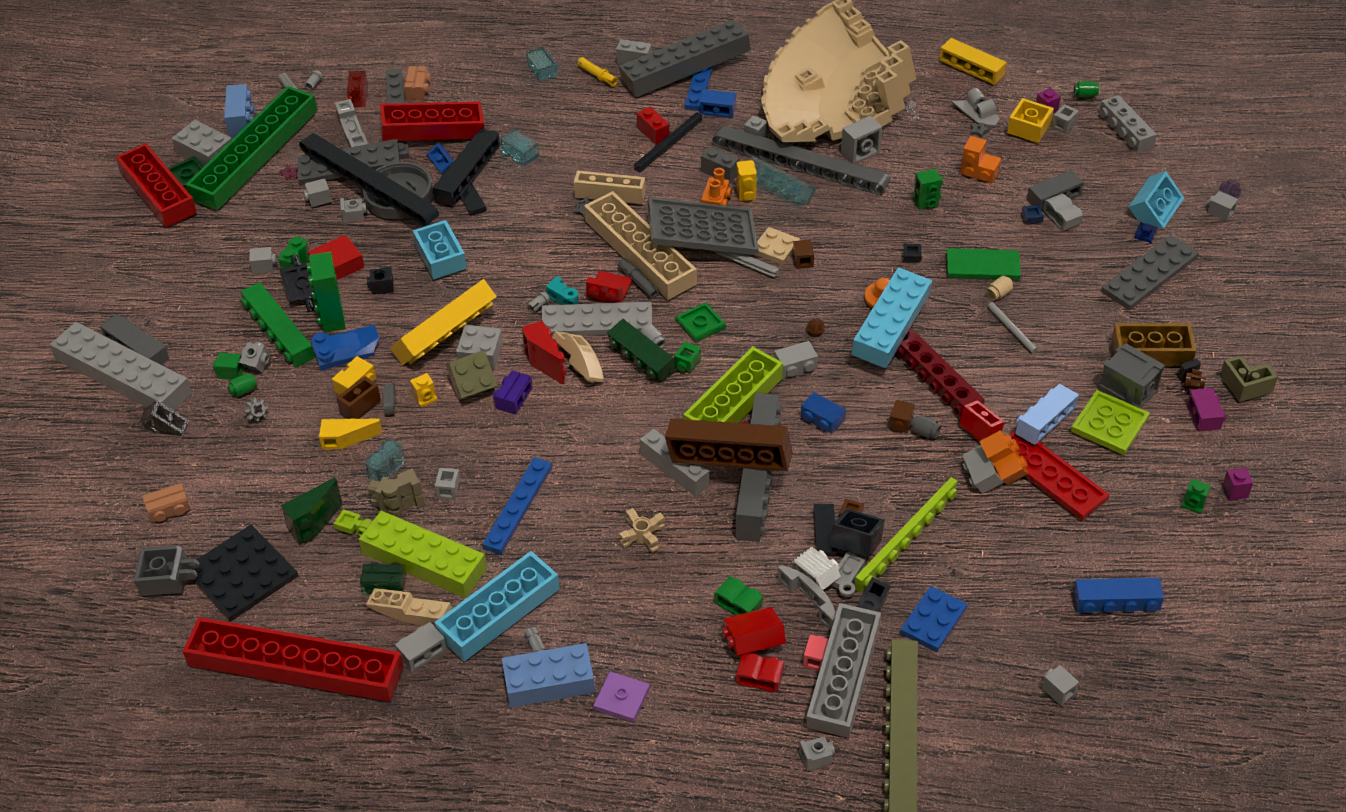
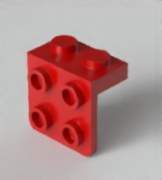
M599 271L595 278L588 277L586 280L587 297L610 303H622L632 284V278Z

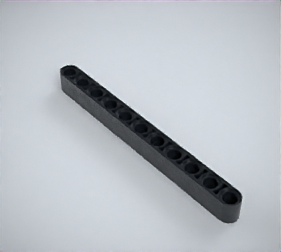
M315 133L310 134L299 142L300 149L306 155L420 225L427 226L439 216V212L433 204Z

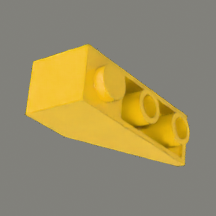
M322 419L319 433L321 448L343 449L382 434L380 419Z

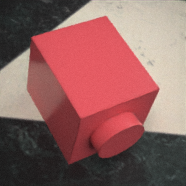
M810 635L804 652L803 667L820 671L829 639L823 636Z

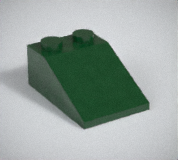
M334 477L281 505L287 529L298 545L318 536L343 505L337 479Z

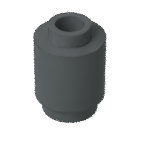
M921 414L918 417L915 416L911 423L914 433L928 439H936L941 430V425L938 424V421Z

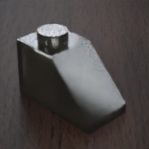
M156 400L144 410L139 424L155 434L182 436L189 420Z

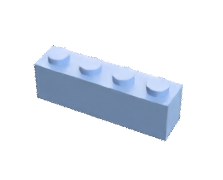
M1061 384L1054 389L1051 388L1044 398L1041 397L1035 406H1031L1027 413L1018 417L1015 434L1035 445L1075 409L1079 394Z

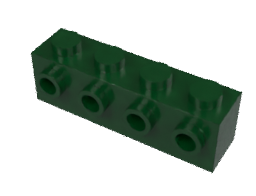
M622 318L607 332L609 344L614 349L618 348L625 358L632 359L639 369L643 368L646 370V373L652 379L656 378L659 382H662L677 368L674 358L625 319Z

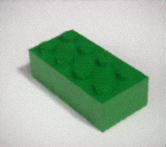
M331 252L309 255L310 263L306 264L308 274H312L308 278L310 287H314V289H311L313 300H317V302H314L316 313H320V315H317L318 324L323 326L324 333L346 329Z

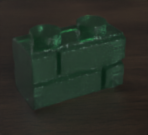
M378 562L363 564L360 577L362 594H372L374 588L404 592L406 583L405 565L396 562L391 564H380Z

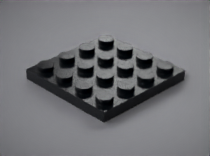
M251 524L196 559L200 564L195 569L197 572L196 579L191 581L231 622L296 579L298 572Z

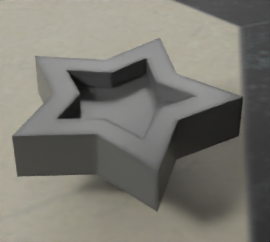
M983 122L978 125L971 124L972 130L970 135H978L982 138L983 134L988 133L990 129L984 127Z
M586 197L582 201L576 200L577 207L574 212L582 213L585 217L584 205L589 203V198Z

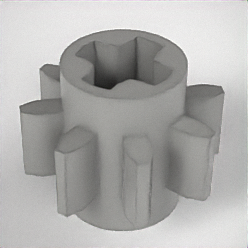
M251 398V403L244 402L246 407L242 412H246L248 415L247 420L254 417V421H259L260 416L266 417L264 413L268 407L263 405V399L257 402L256 398Z

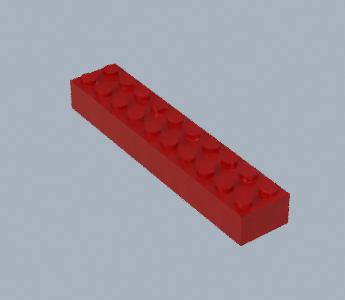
M198 617L182 651L187 665L191 667L391 702L404 667L401 653L397 651Z

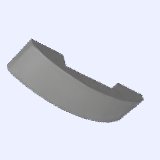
M351 99L336 102L335 107L349 146L354 147L368 144L356 117Z
M779 566L778 580L790 592L798 588L819 609V620L831 631L836 613L823 589L803 573L787 566Z

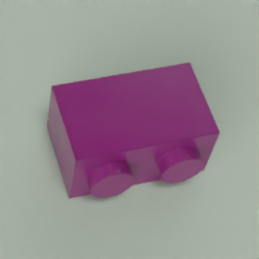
M1214 389L1190 390L1187 404L1198 432L1221 429L1226 415L1225 411L1221 409L1219 396L1215 394Z

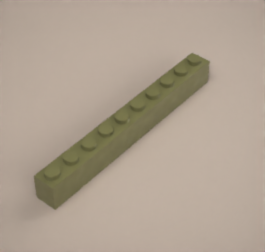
M892 639L891 648H887L886 660L890 661V666H886V678L890 679V684H886V697H890V702H886L885 715H889V721L885 722V734H889V740H885V753H889V759H885L884 773H889L888 779L884 780V792L888 793V799L884 798V812H917L918 641Z

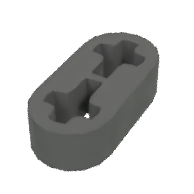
M384 384L385 415H395V385Z

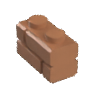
M416 66L408 67L404 84L406 100H424L426 93H429L428 83H431V73H428L426 66H419L418 68Z
M182 483L142 496L151 523L161 522L166 518L182 515L190 511Z

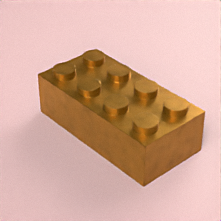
M1115 323L1111 338L1114 355L1117 353L1115 350L1126 343L1165 366H1180L1184 362L1194 360L1196 347L1191 323Z

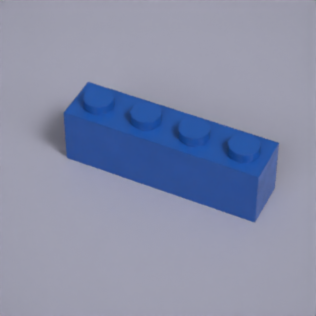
M1160 578L1077 579L1073 589L1076 612H1153L1161 610L1164 600Z

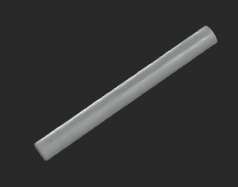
M993 302L989 303L987 307L1032 354L1036 353L1038 348Z

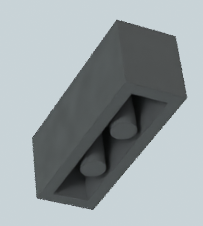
M1070 170L1029 187L1027 201L1031 205H1040L1043 211L1044 202L1049 198L1064 194L1073 199L1082 195L1084 182Z

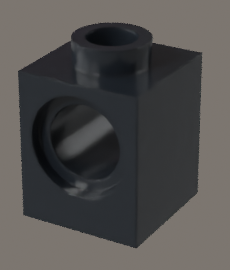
M391 267L370 269L367 285L368 288L372 289L373 295L394 293V279Z

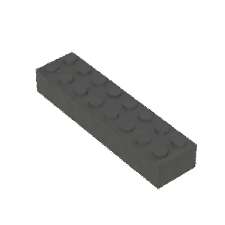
M735 20L727 21L724 24L712 27L704 32H699L697 35L685 38L682 41L670 44L667 47L620 65L622 83L635 97L641 96L750 51L749 34Z
M755 393L751 424L781 426V416L778 415H781L782 403H778L779 395ZM743 468L736 512V540L760 542L761 534H765V520L768 516V503L770 502L771 493L768 490L772 487V472L774 470Z

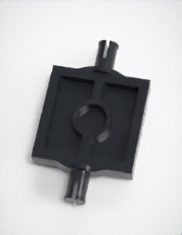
M292 254L290 258L293 265L279 270L289 305L305 302L307 311L310 312V308L313 311L315 308L312 303L311 289H314V287H310L308 278L312 274H308L307 264L300 263L298 255L294 254L293 256Z

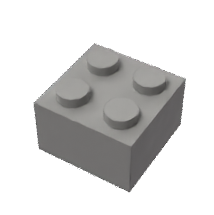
M868 116L843 127L841 154L850 163L857 164L880 153L882 126L871 116Z
M465 325L456 350L457 359L485 350L491 369L495 371L503 346L501 329Z

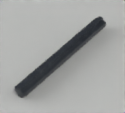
M698 112L693 114L634 164V169L639 172L642 171L702 121V115Z

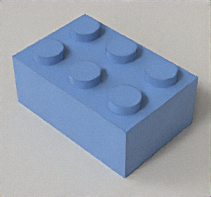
M247 84L226 86L224 119L228 135L232 139L254 119L252 113H255L254 103H251L252 93L251 90L248 91Z

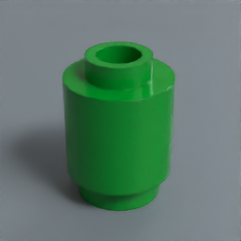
M1078 81L1077 85H1074V95H1077V98H1094V96L1099 94V84L1094 81Z
M245 373L229 380L227 387L231 395L239 397L253 391L257 387V382L252 373Z

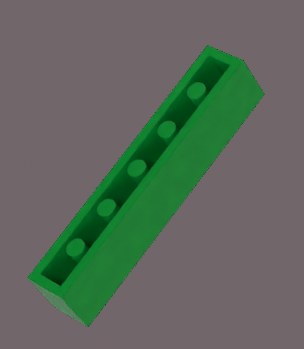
M260 282L240 291L242 306L244 309L249 310L253 320H257L260 329L266 331L268 339L274 341L277 350L283 352L284 358L288 363L291 362L296 368L315 358L312 345Z

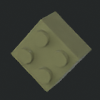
M485 350L446 364L458 400L497 386Z

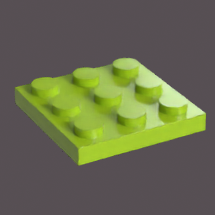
M1096 390L1072 425L1071 432L1125 455L1149 419L1150 413Z

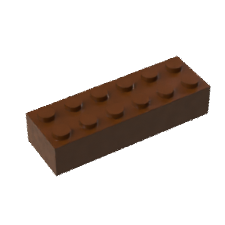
M670 419L665 434L672 463L788 471L793 454L787 426Z

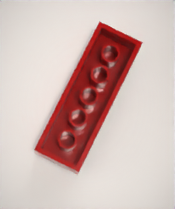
M480 101L380 104L382 141L393 139L398 141L473 139L474 135L481 128L484 129Z
M147 143L115 157L120 173L165 227L197 213L192 196Z

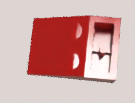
M543 320L521 327L524 353L530 365L560 384H565L564 376H566V370L563 365L565 357L562 352L558 351L557 341L552 339L550 328L545 326Z

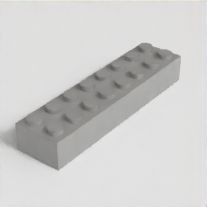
M78 322L72 324L50 344L55 360L164 417H168L192 394L186 377Z

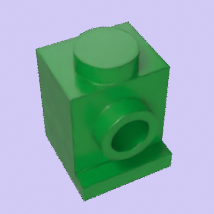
M685 341L674 355L677 370L680 372H691L696 364L701 362V347Z
M1191 479L1181 508L1201 514L1211 485Z

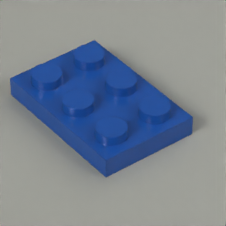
M930 586L900 629V634L913 641H918L919 644L938 653L966 611L968 604Z

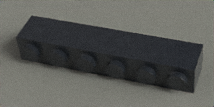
M481 128L474 135L465 149L458 154L456 160L450 164L447 171L442 174L439 181L433 185L432 192L434 193L435 201L451 206L457 202L468 184L476 178L499 149L500 137L498 132Z

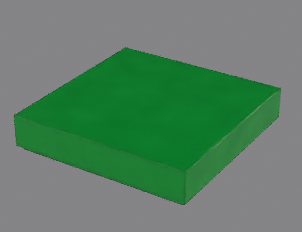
M706 302L675 316V321L695 343L726 329V323Z

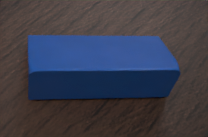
M437 143L427 153V156L441 174L445 173L450 164L455 161L440 143Z

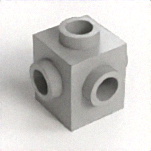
M247 342L241 352L239 363L247 369L263 373L265 365L270 360L271 352L265 348L266 345L260 342H255L254 344Z

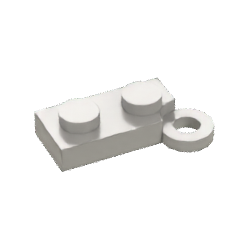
M847 552L839 563L841 577L830 585L839 589V593L844 597L853 596L855 593L853 582L857 574L865 566L866 559ZM849 587L851 590L845 591L844 588Z

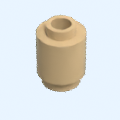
M999 277L988 285L986 289L988 298L992 301L1000 300L1013 290V282L1009 277Z

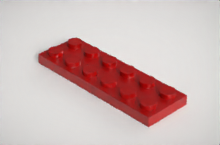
M1016 430L1009 434L1012 440L1015 439L1020 448L1017 451L1019 456H1023L1027 462L1028 467H1026L1028 474L1024 477L1079 519L1084 520L1109 500V493L1042 443L1038 442L1034 445L1015 434Z

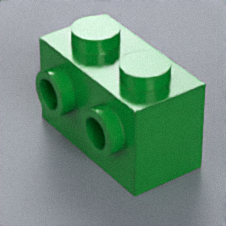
M936 169L917 172L915 175L913 199L919 210L939 206V199L942 197L941 186L943 185V179Z

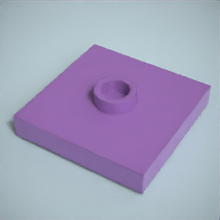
M609 672L593 705L594 710L634 723L649 692L650 684Z

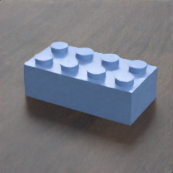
M587 643L502 658L510 708L595 693L594 677Z

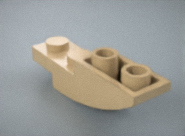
M555 331L552 338L556 339L558 346L565 349L567 354L571 356L569 363L574 367V370L581 373L588 382H603L604 377L600 363L589 343L581 335Z
M374 588L366 603L367 607L381 614L420 626H424L429 622L435 623V621L452 609L450 602L413 598L410 592Z

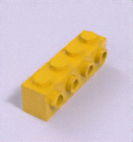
M950 38L940 49V61L993 85L1005 76L1006 61L958 40Z

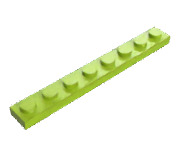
M951 477L855 577L856 591L862 593L872 577L876 578L878 575H882L890 562L893 563L903 549L906 550L911 540L921 534L923 527L926 524L929 525L935 515L944 510L946 503L956 497L958 490H956L957 480Z

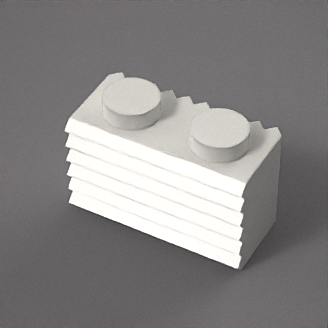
M810 547V549H807L800 557L797 556V559L793 561L797 571L808 576L823 590L841 577L838 563L834 559L829 560L822 550L817 551Z

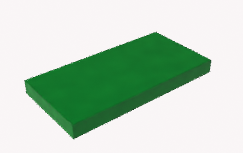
M947 248L948 278L998 279L1001 276L1009 277L1011 280H1020L1021 278L1019 250Z

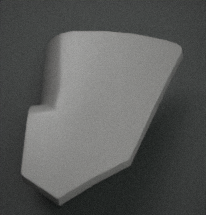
M973 88L968 92L967 100L952 101L957 108L977 124L983 122L985 126L996 127L1000 121V118L996 115L994 101L992 99L987 100L978 88Z

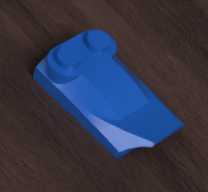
M375 324L333 335L322 332L317 333L310 341L320 371L350 363L356 356L361 359L375 356L374 350L380 337Z

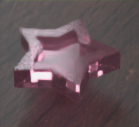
M287 165L279 174L284 176L286 181L291 178H298L296 174L298 167Z

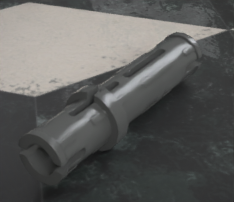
M626 258L618 262V267L625 272L626 277L632 278V281L649 298L654 299L657 297L659 290L640 273L636 266H633Z

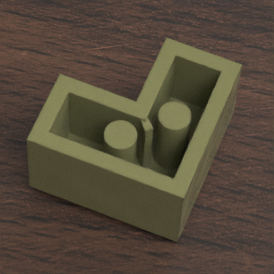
M1241 355L1224 360L1220 377L1239 402L1272 393L1278 378L1269 364L1250 368Z

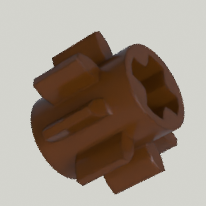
M1192 369V373H1186L1184 386L1189 387L1188 391L1204 389L1206 375H1202L1201 370Z

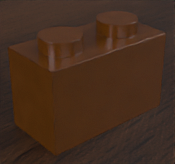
M366 376L336 397L340 413L348 419L359 418L381 400L378 385Z

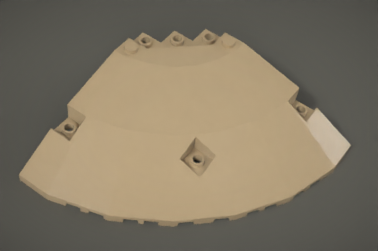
M835 0L818 10L812 20L808 18L803 27H797L791 33V39L785 41L786 45L780 47L775 53L776 58L768 68V75L764 77L763 96L761 99L762 107L771 132L782 142L816 141L815 137L823 133L832 141L841 139L843 127L868 116H871L883 127L892 122L891 116L905 109L903 98L911 94L909 84L917 79L910 47L900 40L886 49L875 37L871 25L863 19L862 13L854 8L851 0Z

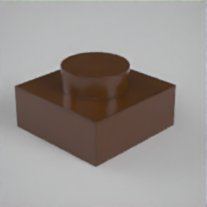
M845 498L839 512V517L846 509L863 513L864 503Z

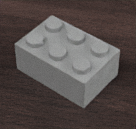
M197 120L191 122L171 138L176 154L186 159L194 156L203 167L232 140L231 137Z

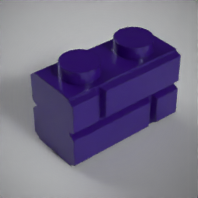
M513 370L508 377L505 376L502 380L501 388L497 389L493 396L496 408L511 414H517L533 388L532 377Z

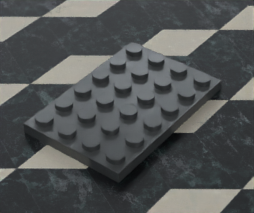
M648 197L647 205L652 244L745 255L758 254L759 248L751 208Z

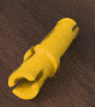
M584 57L578 60V67L596 76L599 81L606 82L612 87L617 85L618 82L616 81H618V78L610 74L608 70L598 67Z

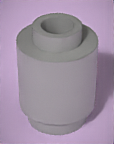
M653 325L644 326L640 332L662 349L665 347L666 340L664 335Z

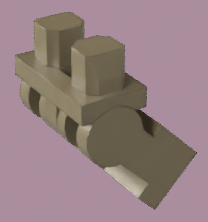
M413 468L398 474L394 480L384 476L380 482L371 480L367 488L368 493L373 494L371 504L379 507L380 511L393 516H398L405 509L417 506L418 509L425 506L421 485Z

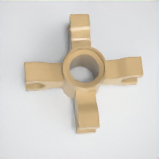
M633 508L627 510L628 518H626V521L633 528L619 533L621 537L620 544L623 548L636 541L641 544L646 543L652 553L658 550L659 547L656 544L658 539L651 532L665 527V524L662 522L665 520V517L660 512L649 520L646 517H638Z

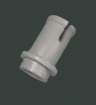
M318 70L312 71L311 76L304 83L306 89L312 91L317 83L322 81L323 75Z
M539 292L537 297L527 304V308L532 307L530 311L535 313L544 304L547 305L549 303V295L546 292Z

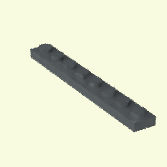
M402 69L386 70L388 103H405ZM398 141L400 159L410 158L408 141Z

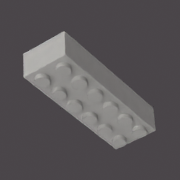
M839 603L806 716L807 728L850 738L881 626V612Z

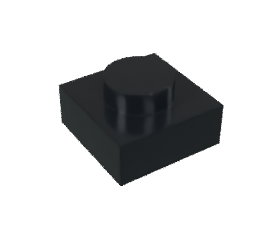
M903 243V261L922 260L921 244Z
M1198 359L1186 361L1180 365L1178 378L1181 382L1185 381L1187 372L1192 373V369L1200 370L1201 363Z

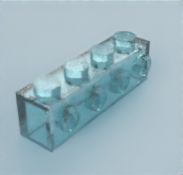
M752 157L751 160L755 164L758 182H761V180L765 181L766 186L775 189V187L780 189L779 193L788 196L790 194L794 196L793 200L799 203H803V201L810 203L817 187L762 159Z

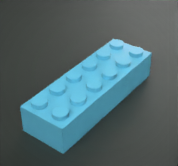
M898 267L854 338L851 355L887 368L929 297L932 280Z
M530 551L435 621V627L445 638L446 645L465 662L560 590L558 574Z

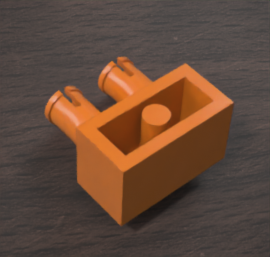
M714 169V178L709 177L701 203L728 206V198H731L732 188H730V180L724 179V169Z

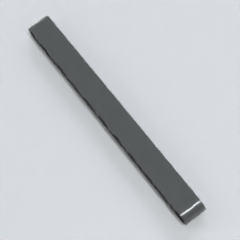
M721 126L712 138L713 144L718 148L876 195H881L890 182L889 176L884 172L727 126Z

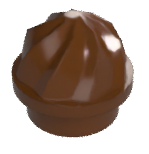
M813 318L808 322L806 329L810 336L819 337L825 331V325L819 318Z

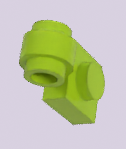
M343 509L333 524L335 529L353 534L357 530V535L361 537L372 523V520H362L360 514Z

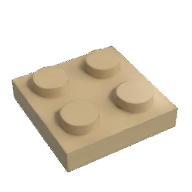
M768 227L757 241L759 248L757 256L784 265L793 253V241H800V238Z

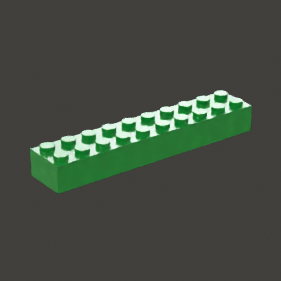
M287 86L185 184L187 192L192 196L193 201L218 210L318 111L315 95Z

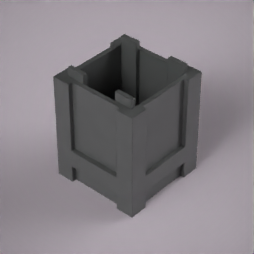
M1125 343L1122 347L1119 346L1115 350L1117 353L1110 360L1106 359L1102 363L1104 371L1102 379L1098 382L1100 384L1099 391L1141 409L1158 392L1165 365Z

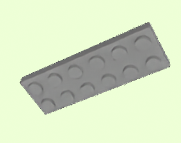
M652 302L542 306V320L545 326L550 328L552 336L555 331L581 336L607 335V332L622 318L639 331L644 326L652 325Z

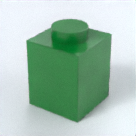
M218 354L217 360L213 362V370L216 371L218 379L231 380L242 375L244 366L239 363L241 354Z

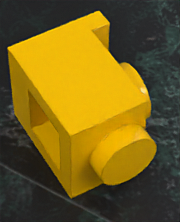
M427 373L410 380L412 395L420 407L438 400L435 394L434 382Z

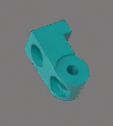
M556 276L546 285V293L549 295L550 300L559 305L579 304L578 291L575 288H569L564 285L562 278Z

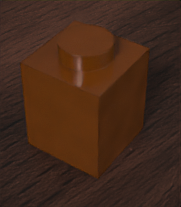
M811 239L793 241V258L796 269L814 267V250Z
M896 400L890 415L889 429L908 433L914 417L915 404Z

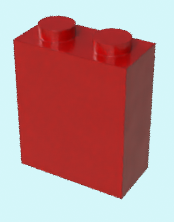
M346 235L308 251V256L331 252L337 280L365 268L362 254Z
M772 607L723 618V637L727 639L729 648H733L737 656L786 644L784 625Z

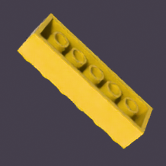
M483 279L404 335L389 348L402 365L407 362L412 364L493 305L492 300L497 296Z

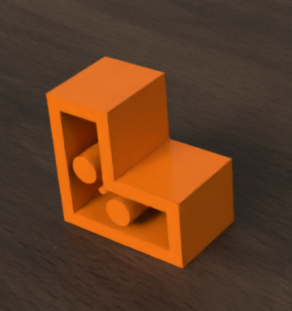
M970 136L963 148L960 174L993 184L1000 171L1001 158L985 154L987 140Z
M1000 430L979 441L987 458L994 463L1004 483L1008 485L1028 474L1026 467H1028L1027 462L1023 456H1019L1017 451L1020 448L1015 439L1012 440L1009 434L1006 435Z

